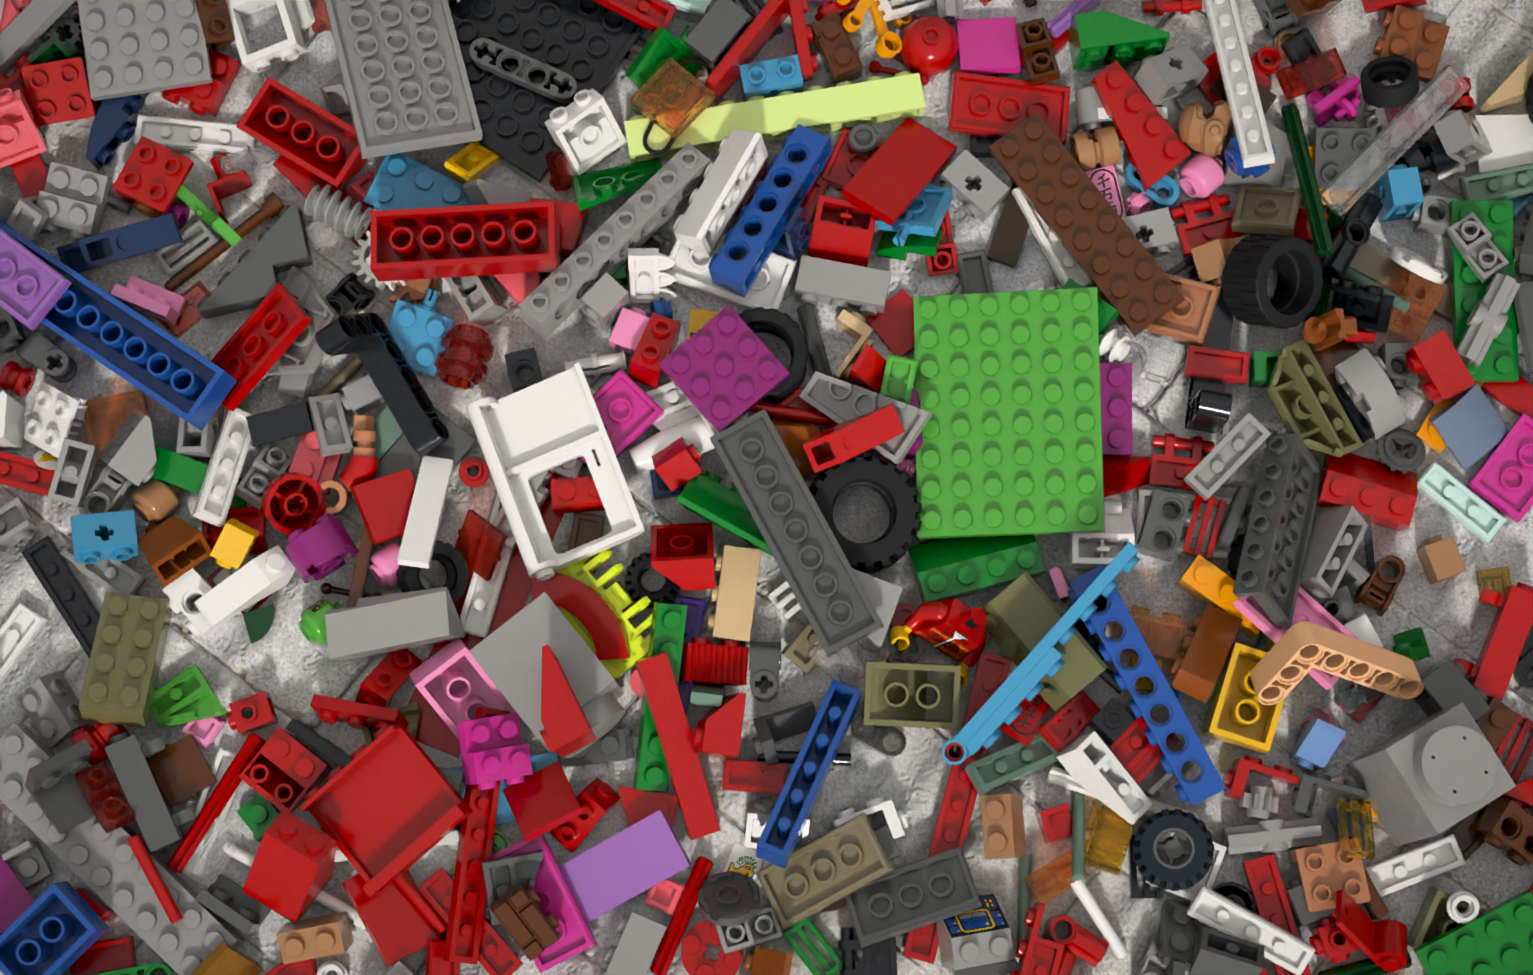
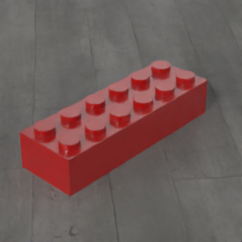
M554 200L371 211L370 269L378 281L553 272L560 266V213Z

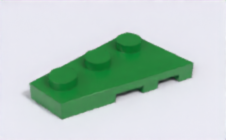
M660 158L585 173L580 176H572L579 211L639 190L662 168Z

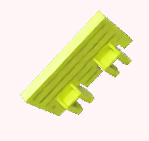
M607 549L596 556L592 555L555 572L571 576L593 588L608 602L607 604L621 622L627 637L630 658L600 660L612 677L617 680L635 665V661L644 658L648 654L650 634L646 637L643 634L651 628L653 613L636 627L631 619L649 606L651 600L648 596L643 597L631 606L634 601L618 582L605 589L604 586L625 569L621 563L613 565L599 579L593 574L592 571L606 562L613 554L610 549ZM557 606L597 656L593 640L582 622L569 611Z

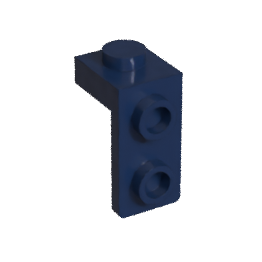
M799 206L796 208L773 251L796 260L799 253L807 249L811 236L809 235L808 221L806 220L804 208Z

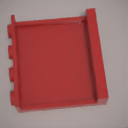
M386 724L374 734L376 740L368 747L364 744L355 750L350 756L353 760L345 767L340 765L327 776L329 781L322 788L316 786L304 796L306 802L298 808L301 812L309 810L329 837L337 841V847L365 880L366 884L362 889L369 897L382 893L473 812L403 724L391 726Z

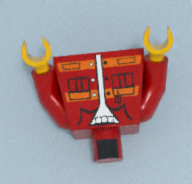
M956 598L937 602H923L904 621V626H895L890 630L891 644L898 640V650L903 651L907 649L910 644L908 635L911 632L954 661L960 660V688H963L968 683V668L975 665L985 648L987 632L985 631L987 624L986 614L981 608L975 607L972 609Z

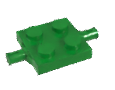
M686 26L679 39L674 38L665 28L657 27L626 72L625 76L637 86L641 93L631 107L636 113L642 115L650 101L658 106L678 64L685 59L695 58L685 42L687 38L686 33L691 26ZM687 63L679 70L661 110H672L702 66L700 63Z

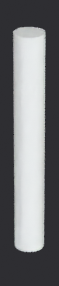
M1071 878L1069 884L1107 943H1109L1118 959L1125 957L1128 954L1127 949L1083 880L1078 881Z

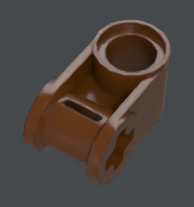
M1394 555L1377 560L1375 568L1369 571L1370 576L1357 590L1353 602L1357 604L1361 602L1376 610V614L1382 617L1390 606L1395 591L1405 575L1406 569L1403 560ZM1384 563H1389L1393 566L1395 572L1393 578H1387L1382 573Z

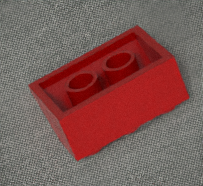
M1326 453L1322 465L1324 472L1317 507L1353 505L1363 519L1370 516L1371 523L1399 532L1410 526L1417 500V473L1408 471L1403 474L1399 470L1391 472L1390 466L1385 463L1381 464V462L1352 453L1341 457Z

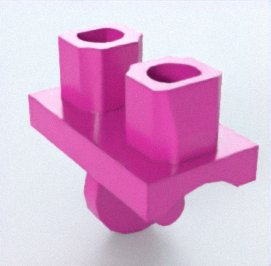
M1338 72L1327 82V88L1331 91L1330 94L1325 96L1320 90L1315 89L1306 97V105L1313 112L1314 123L1318 127H1322L1332 118L1336 122L1342 118L1351 122L1357 118L1355 108L1361 104L1358 99L1361 97L1358 89L1361 80L1356 75L1348 79Z

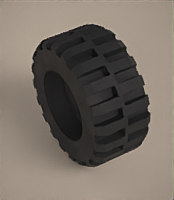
M859 454L843 463L822 470L812 482L809 490L851 567L863 573L872 574L896 563L913 546L916 541L917 531H920L922 521L917 520V514L922 513V503H917L919 492L916 485L912 487L909 479L911 477L905 471L901 473L896 468L897 464L890 460L888 462L880 460L881 456L872 454L870 457H865L863 454ZM851 487H869L877 491L888 504L890 510L888 528L875 541L869 543L852 542L846 539L834 524L833 507L835 501L842 492Z

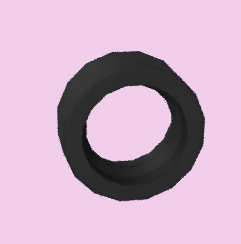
M1386 56L1375 59L1363 67L1360 74L1363 99L1369 105L1377 108L1391 109L1404 106L1413 101L1420 91L1418 66L1412 60L1402 56ZM1388 79L1403 80V82L1388 86L1376 84Z

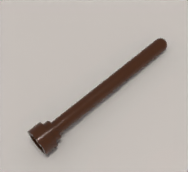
M271 192L264 198L265 202L261 204L262 208L234 229L241 238L245 237L269 217L273 219L275 216H278L285 207L274 192ZM222 238L165 283V289L171 292L175 291L232 246Z

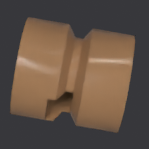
M1113 126L1095 129L1093 134H1090L1088 131L1070 134L1071 155L1084 171L1095 169L1098 163L1102 167L1120 163V146Z

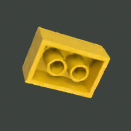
M1237 642L1232 644L1225 660L1224 669L1220 673L1217 689L1214 693L1202 735L1259 754L1269 752L1285 698L1274 705H1263L1257 698L1250 677L1252 669L1267 652Z

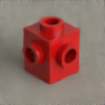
M1333 915L1318 920L1319 926L1310 928L1312 936L1309 937L1310 944L1316 949L1314 954L1319 955L1320 959H1331L1332 964L1350 959V952L1361 949L1335 923L1336 918Z

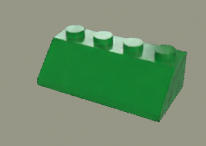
M708 470L705 471L704 475L700 473L688 482L676 500L682 507L773 557L735 485L728 489L720 484L722 478Z
M1034 535L943 538L913 546L908 550L922 603L926 601L937 602L949 598L957 599L1007 586L1026 571L1032 578L1041 577L1045 572L1038 543Z

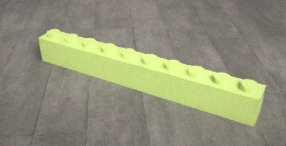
M909 71L895 74L894 77L882 79L881 76H873L867 78L865 82L854 84L852 81H843L830 88L813 86L808 88L806 92L800 93L783 91L775 97L753 96L747 101L739 103L728 100L719 103L718 106L706 108L704 105H698L670 149L659 155L649 153L644 148L642 141L652 117L647 118L646 115L633 116L630 118V121H624L630 161L635 163L658 157L660 160L672 158L688 142L701 153L717 151L722 140L726 136L729 137L733 129L757 132L762 135L764 143L784 140L789 133L794 132L798 124L818 133L842 130L843 127L850 129L860 123L875 125L905 120L907 117H923L926 105L920 74H911ZM667 110L661 112L647 138L648 146L653 150L665 148L688 111L677 113L675 110Z

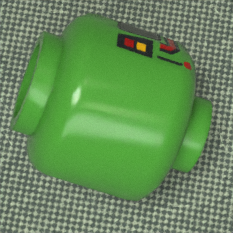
M321 599L302 611L300 615L301 621L298 625L305 638L310 643L315 641L319 645L326 644L325 612L326 610L341 609L342 606L338 602L332 604L327 599Z

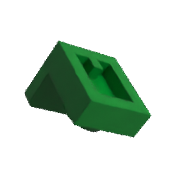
M1421 627L1393 636L1396 645L1392 647L1394 653L1408 657L1413 661L1431 657Z
M260 794L237 812L254 833L253 837L259 842L262 841L265 831L280 814L277 808Z

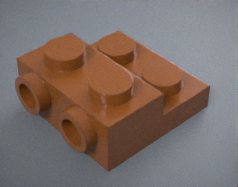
M1396 4L1392 11L1387 10L1381 24V27L1385 28L1383 38L1378 37L1372 54L1377 55L1376 59L1386 56H1402L1412 60L1418 66L1420 81L1431 84L1436 74L1450 26L1423 18L1425 13Z

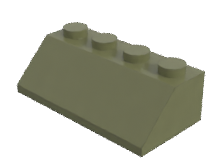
M1027 571L982 608L987 620L985 630L1016 667L1019 666L1064 615ZM1078 631L1075 632L1065 645L1062 646L1059 642L1056 644L1065 652V655L1061 658L1065 664L1052 678L1046 675L1040 681L1044 687L1039 694L1054 711H1057L1108 668Z

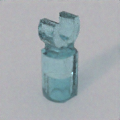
M1354 683L1353 688L1341 690L1335 695L1338 706L1344 705L1346 711L1351 713L1357 710L1361 703L1367 704L1384 693Z

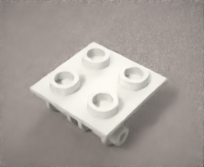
M42 381L35 398L30 420L26 425L23 439L59 458L64 438L76 441L77 437L73 435H79V431L72 429L71 426H82L81 422L74 419L83 420L88 408L85 405L87 399L79 396L72 397Z

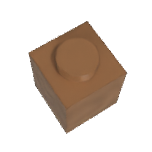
M1440 534L1423 541L1425 546L1416 551L1430 585L1467 571L1453 536L1442 539Z

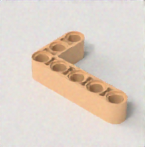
M1308 621L1298 622L1290 627L1250 672L1257 698L1263 705H1274L1282 701L1312 668L1404 700L1417 697L1424 688L1412 659Z

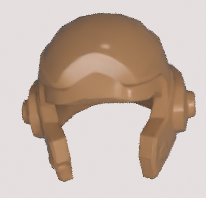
M1224 100L1216 101L1212 111L1207 114L1203 112L1201 102L1186 105L1180 113L1177 122L1179 138L1186 142L1192 150L1199 152V154L1203 153L1213 158L1220 155L1224 148L1232 119L1228 102Z

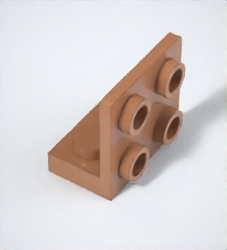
M1357 838L1288 851L1290 863L1297 862L1308 912L1336 908V891L1343 890L1356 904L1371 900Z

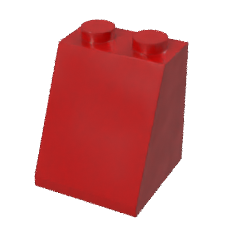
M283 809L263 835L243 887V892L296 924L332 878L337 841Z

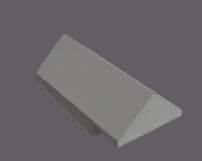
M447 587L358 598L356 607L326 610L325 612L328 659L347 661L465 638L466 634Z

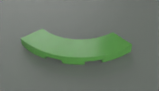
M182 184L176 196L191 210L196 212L216 233L220 234L231 246H235L242 238Z

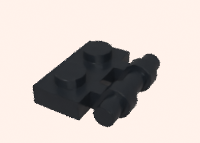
M853 927L841 928V941H838V950L842 951V970H839L840 975H897L896 936L861 948L859 940H854ZM854 950H864L865 969H855Z

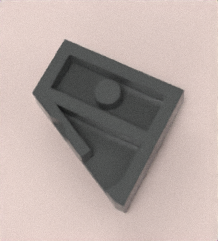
M542 850L481 861L492 926L501 924L489 907L492 902L501 895H504L519 882L525 889L529 886L534 888L536 874L544 857Z

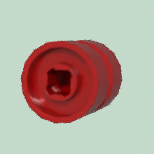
M93 722V726L84 725L74 732L71 738L74 744L84 739L92 748L88 763L93 767H97L109 758L104 748L111 745L108 740L109 738L125 731L128 736L131 735L125 726Z

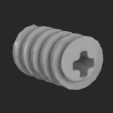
M319 184L314 186L305 200L303 206L304 214L307 216L313 215L317 222L323 221L324 225L330 228L334 226L335 232H344L346 238H355V241H358L370 224L373 208L368 207L362 213V202L359 201L352 207V197L350 195L341 201V190H337L333 195H330L332 189L330 184H327L322 190Z

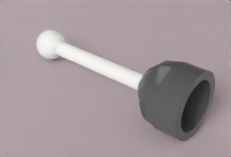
M1458 162L1454 168L1438 175L1430 170L1419 172L1423 196L1434 193L1439 187V180L1455 173L1463 174L1466 171V165Z

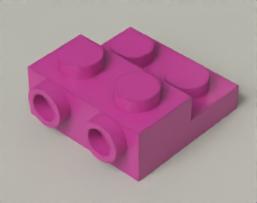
M517 712L457 722L465 785H478V790L496 788L497 781L505 780L506 785L525 782L524 776L533 774L529 744L522 743Z

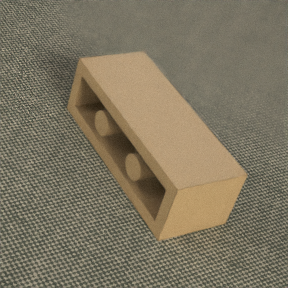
M724 545V552L717 553L715 571L721 572L720 583H715L716 589L712 590L711 601L717 602L716 614H709L707 632H713L714 641L733 640L740 641V644L750 645L761 561L760 549Z

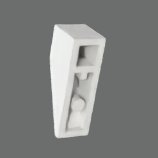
M279 545L252 559L197 599L194 604L213 628L288 585L296 568Z
M1095 730L1075 738L1056 757L1075 782L1131 825L1135 824L1153 805Z

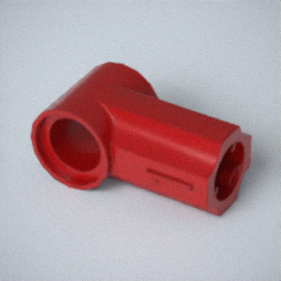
M1054 915L1046 921L1045 934L1050 941L1065 945L1064 948L1093 967H1096L1102 960L1109 943L1076 923L1069 916ZM1062 920L1068 926V933L1064 938L1060 939L1055 935L1054 927L1058 921Z

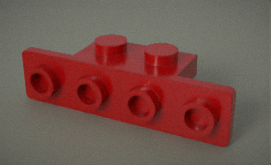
M1034 903L1033 908L1029 907L1027 909L1024 919V926L1028 927L1025 939L1020 938L1015 956L1020 959L1017 970H1012L1010 975H1057L1065 945L1037 937L1045 908L1044 903Z

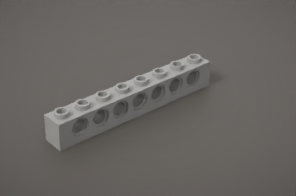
M688 142L518 305L523 322L545 340L582 304L581 297L606 272L612 275L628 260V248H640L689 201L694 189H699L705 180L703 176L707 166L711 163L710 159Z

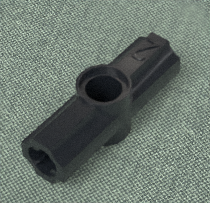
M1359 192L1341 224L1332 230L1331 239L1334 252L1332 255L1321 257L1320 259L1323 274L1327 277L1342 278L1359 247L1369 240L1370 228L1383 207L1382 199L1374 193Z

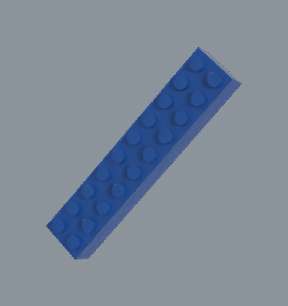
M0 221V228L72 282L41 323L202 431L237 380Z

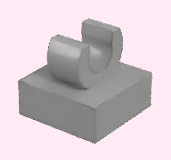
M1355 554L1341 581H1345L1350 594L1370 576L1367 572L1368 567L1366 565L1362 567L1354 560L1356 558Z

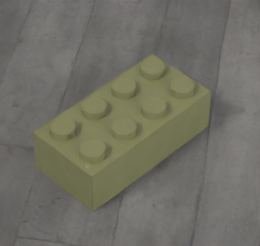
M105 592L79 702L83 721L147 729L172 617L169 599Z

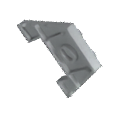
M292 266L282 285L287 287L291 294L298 299V303L312 321L266 375L314 374L325 354L319 347L315 335L339 317V314L305 273Z

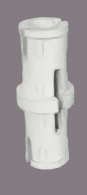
M624 350L598 356L597 353H591V357L564 360L565 371L579 362L585 376L594 375V377H601V373L618 371L620 369L627 370Z

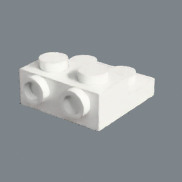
M593 88L576 93L574 102L567 107L555 108L550 113V119L544 122L556 145L562 149L573 171L579 176L627 142L604 97Z

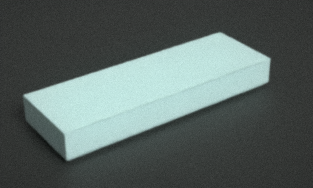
M1433 461L1417 480V489L1484 544L1492 539L1507 520L1436 461Z

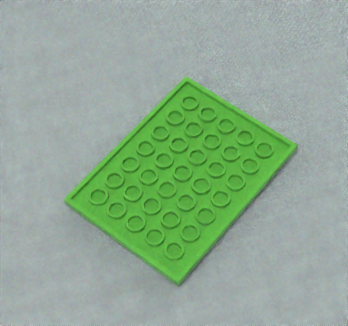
M1086 287L913 297L914 359H919L915 375V389L919 395L921 409L933 413L922 430L923 444L919 451H916V488L919 492L917 503H922V513L917 514V520L922 521L920 531H917L918 539L1105 532L1098 288Z

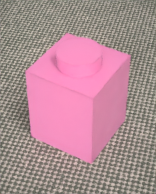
M622 307L609 339L610 347L618 351L624 350V353L633 356L650 319L647 317L648 313L635 307H631L630 310Z

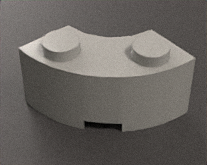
M1364 348L1335 366L1336 382L1338 386L1341 385L1375 434L1373 438L1377 440L1406 422L1403 410L1406 408V402L1396 392L1384 372L1386 367L1382 359L1377 355L1372 356Z

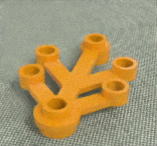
M851 0L836 1L841 5H847ZM858 0L853 11L844 17L843 27L850 33L856 32L862 27L863 17L869 8L878 36L875 46L877 54L882 58L894 57L901 51L902 41L896 33L888 30L887 23L883 19V11L880 12L877 7L880 4L879 1ZM909 15L902 17L903 20L898 18L891 21L895 27L904 28L911 22L912 17Z

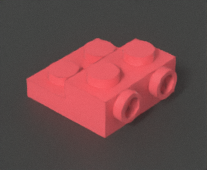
M11 88L0 90V168L47 151V144L34 121L33 113L20 89L12 91Z

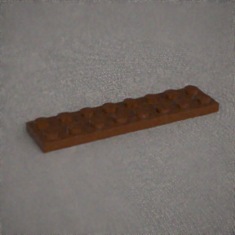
M1038 112L1031 115L988 147L992 156L1094 286L1098 288L1101 295L1111 306L1118 310V316L1134 337L1184 301L1183 295Z

